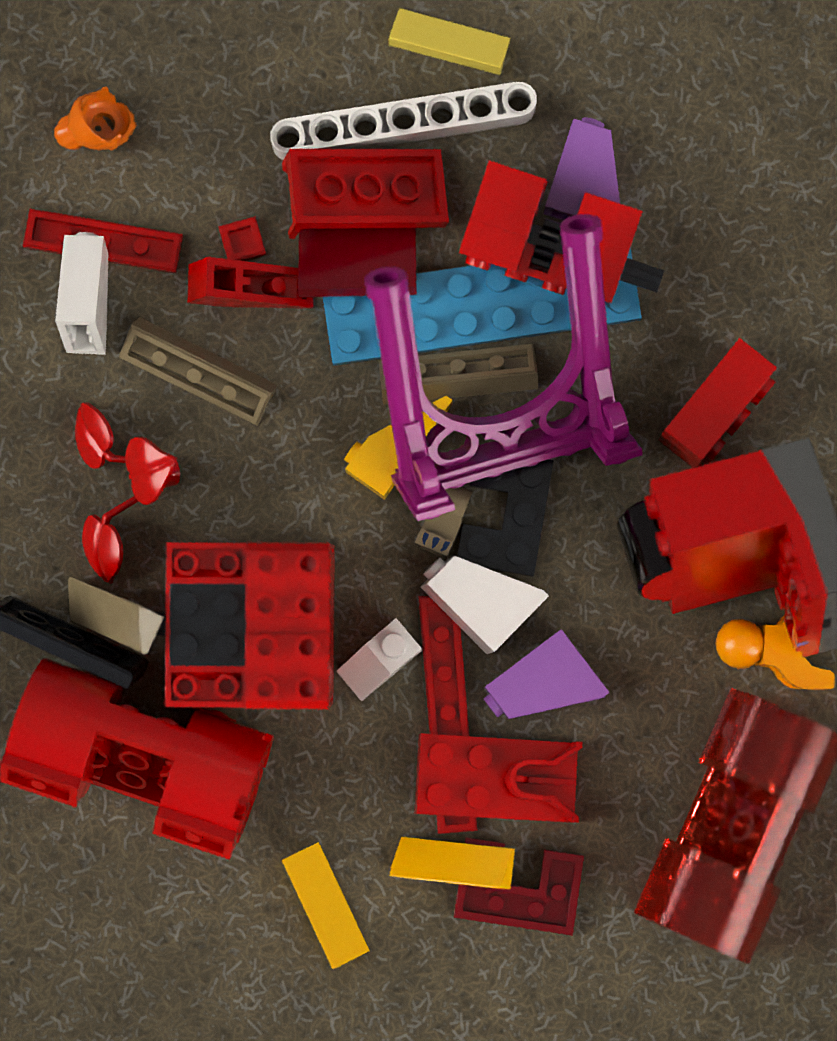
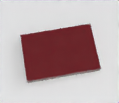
M416 228L303 229L299 232V297L367 296L365 277L370 272L384 267H396L404 270L407 275L409 295H417Z

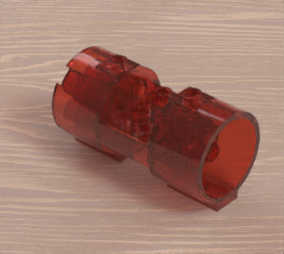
M730 688L699 760V763L702 764L701 766L706 768L707 771L677 840L665 839L634 913L750 965L782 890L773 885L778 871L782 867L792 838L798 829L803 813H815L836 764L837 733L806 717H800L778 708V705L765 701L758 696Z

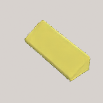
M399 8L390 32L389 45L501 75L511 38Z

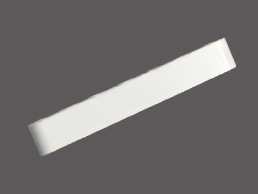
M512 82L286 118L278 121L273 126L270 139L274 153L284 160L289 149H371L527 123L535 113L537 95L529 84ZM514 97H522L528 101L529 107L523 111H516L509 106L508 102ZM476 103H484L490 107L491 112L485 117H477L471 113L470 108ZM438 109H446L450 111L453 117L447 123H438L432 118V114ZM400 115H408L414 120L413 126L406 130L397 128L393 122ZM362 121L372 122L376 126L375 131L368 136L358 134L355 128ZM325 127H331L338 132L336 138L329 142L319 140L316 135L318 131ZM287 133H293L299 137V141L294 147L284 148L278 143L280 137Z

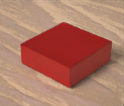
M256 216L218 227L227 259L247 261L267 255Z

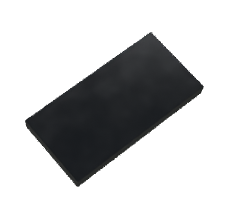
M7 596L0 600L1 631L123 688L128 689L140 679L149 665L148 659L17 598Z

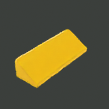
M401 837L391 865L390 876L511 889L515 849Z
M319 842L282 859L283 865L332 969L369 952L370 950Z

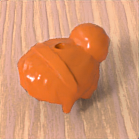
M105 86L96 92L78 97L73 103L69 115L62 117L58 121L57 126L54 128V137L60 146L70 150H77L84 146L94 150L109 149L112 151L128 141L137 124L134 114L121 102H116V97ZM103 117L112 120L114 124L113 131ZM100 126L101 131H96L95 127Z

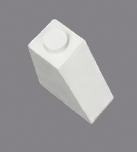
M90 232L64 235L55 319L66 353L105 355L108 250L104 236H97Z
M453 556L445 562L438 558L423 573L427 580L420 586L486 654L495 652L549 596L542 589L457 556Z

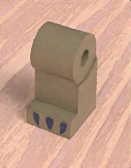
M464 487L445 489L454 502L455 510L441 514L434 519H425L414 542V546L442 558H448L473 494L472 490Z

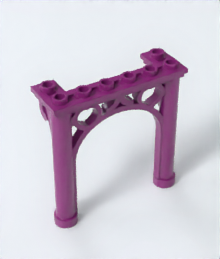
M588 214L575 215L566 218L560 224L572 331V342L568 359L557 378L540 395L528 403L502 414L487 417H463L445 412L431 403L425 395L421 380L406 272L396 267H384L370 272L365 277L367 296L373 302L398 469H395L396 474L391 475L392 482L416 521L434 519L441 514L455 510L454 502L445 489L459 488L466 483L486 477H497L503 472L524 466H535L541 461L551 458L569 456L579 450L591 447L604 465L608 466L622 464L629 459L643 455L642 448L629 433L627 417L619 401L615 402L599 245L603 239L602 223L598 217ZM579 373L582 394H578L570 389ZM558 401L574 403L573 410L567 417L557 419L556 421L546 420L548 412ZM422 412H425L437 423L428 432L427 437ZM535 419L540 428L524 432L533 426L531 420ZM453 431L466 434V440L461 447L448 452L438 451L440 442ZM476 434H481L485 440L493 439L495 441L479 445V439Z

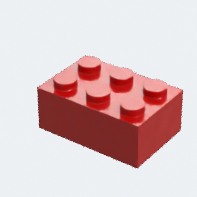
M739 338L663 431L658 440L692 468L697 467L700 462L705 465L710 464L726 444L721 439L722 435L727 432L732 436L751 414L745 408L748 403L751 402L757 406L776 383L770 376L777 367Z

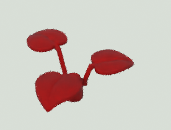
M88 402L80 403L75 426L76 443L81 458L93 469L103 467L105 459L109 462L126 463L134 494L130 499L103 514L102 519L95 514L88 516L83 527V549L90 565L105 582L112 584L122 565L123 543L117 529L110 524L111 519L137 502L144 505L154 503L164 488L175 486L179 483L180 467L176 457L162 451L153 442L141 436L134 437L129 441L125 456L112 453L110 449L114 443V435L109 422L96 407Z

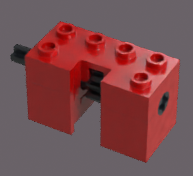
M489 160L459 253L467 256L465 263L468 265L489 270L491 264L506 268L504 276L527 283L528 277L531 276L544 281L543 289L564 295L567 284L560 229L561 223L545 219L543 227L534 224L548 184L547 179ZM585 192L577 215H594L602 223L603 239L599 245L605 302L612 304L619 280L657 293L665 270L627 258L643 211Z

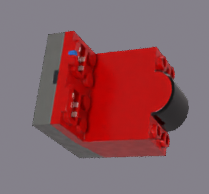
M810 438L650 479V495L644 496L643 501L627 508L619 517L616 526L636 590L640 596L649 600H661L662 603L668 601L671 613L675 614L775 587L779 608L781 610L785 609L784 622L795 651H801L802 656L807 657L837 649V516Z

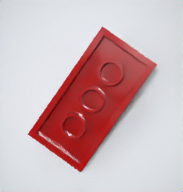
M289 149L282 162V170L288 174L293 223L288 230L289 239H295L303 229L445 228L449 223L441 149Z
M421 733L419 734L415 814L579 823V816L575 813L578 751L583 748V742H554Z

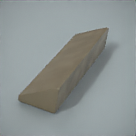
M141 317L131 324L119 358L257 426L278 387L277 384ZM130 351H134V352H136V353H138V354H140V355H142V356H144V357H146V358L152 360L153 363H151V362H149V361H146V360H144V359H142V358H140V357H138V356H136V355L130 353ZM159 366H164V367H166V368H168V369H170V370H172V371H174V372H176V373H178V374H180V375L186 377L189 381H187V380H185V379H183V378H181V377H179V376H177V375H175V374H173V373H171V372H169V371H167V370H165V369H163V368H161V367H159ZM193 383H198V384H200V385H202V386H204V387H206V388H208V389H210V390H213V391H215V392L221 394V395L223 396V398H221V397H219V396H217V395H215V394H213V393H211V392H209V391H207V390H205V389H203V388H201V387H199V386H197V385H195V384H193ZM228 400H233V401H235V402H237V403H239V404H241V405H243V406H245V407H247V408H249V409L255 411V413H252V412H250V411H248V410H246V409H244V408H242V407H240V406H238V405H236V404H234V403H232V402H230V401H228Z
M534 344L418 355L423 390L428 400H436L444 396L456 398L538 389V371ZM527 354L526 357H516V358H507V359H504V358L502 357V356H512V355ZM490 358L487 361L464 362V360ZM379 359L383 405H388L382 360ZM451 362L448 365L425 366V364Z
M69 577L68 593L71 621L141 653L146 654L163 620L162 616L73 577Z

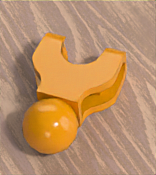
M784 616L775 625L757 626L752 621L746 619H733L724 624L718 632L716 638L717 653L721 660L730 667L737 669L750 668L753 665L767 667L773 671L782 684L792 689L828 690L835 688V675L831 670L812 666L802 656L801 651H795L788 636Z

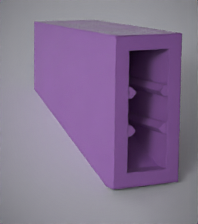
M586 117L582 118V121L573 119L545 205V215L561 220L577 215L585 192L620 203L611 130L604 128L602 122Z
M560 629L485 686L484 689L488 695L483 700L497 718L504 714L509 720L602 699L610 692L562 629Z

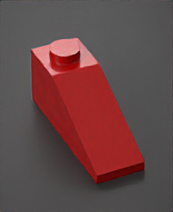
M205 257L188 265L187 303L219 307L312 309L314 306V297H299L298 268L215 257Z

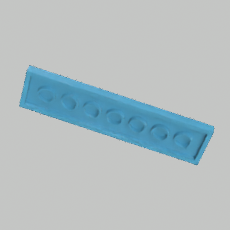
M631 247L627 256L632 259ZM491 264L489 270L465 266L417 273V295H409L417 352L423 353L571 331L567 289L565 294L561 295L543 289V280L529 276L527 283L504 276L506 268ZM619 280L612 304L605 302L607 325L640 321L642 319L637 286ZM368 296L323 297L333 366L381 359L372 300Z

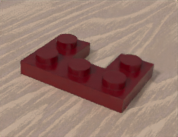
M465 837L464 844L505 848V843ZM544 849L538 889L511 885V889H499L458 884L454 918L573 936L584 855Z

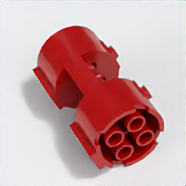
M43 658L35 668L16 711L5 753L0 762V782L76 807L79 799L85 796L91 784L159 807L155 816L153 834L230 860L250 816L263 775L262 769L266 768L274 735L239 724L237 720L229 718L221 711H208L202 708L197 709L193 713L187 728H183L169 718L161 717L156 719L141 714L133 706L120 705L123 687L87 670L83 671L48 658Z

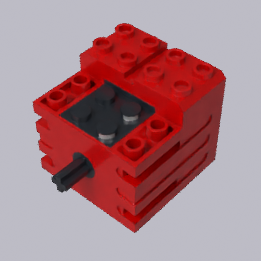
M166 542V612H154L163 617L155 636H166L165 707L329 709L334 700L335 545L331 543Z

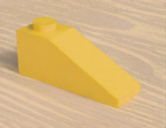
M444 396L434 401L433 404L448 412L453 400L448 396ZM422 412L427 437L428 432L437 423L425 412ZM392 425L368 436L363 444L357 441L344 458V461L349 463L345 468L346 473L384 500L395 486L391 475L396 474L395 469H398Z

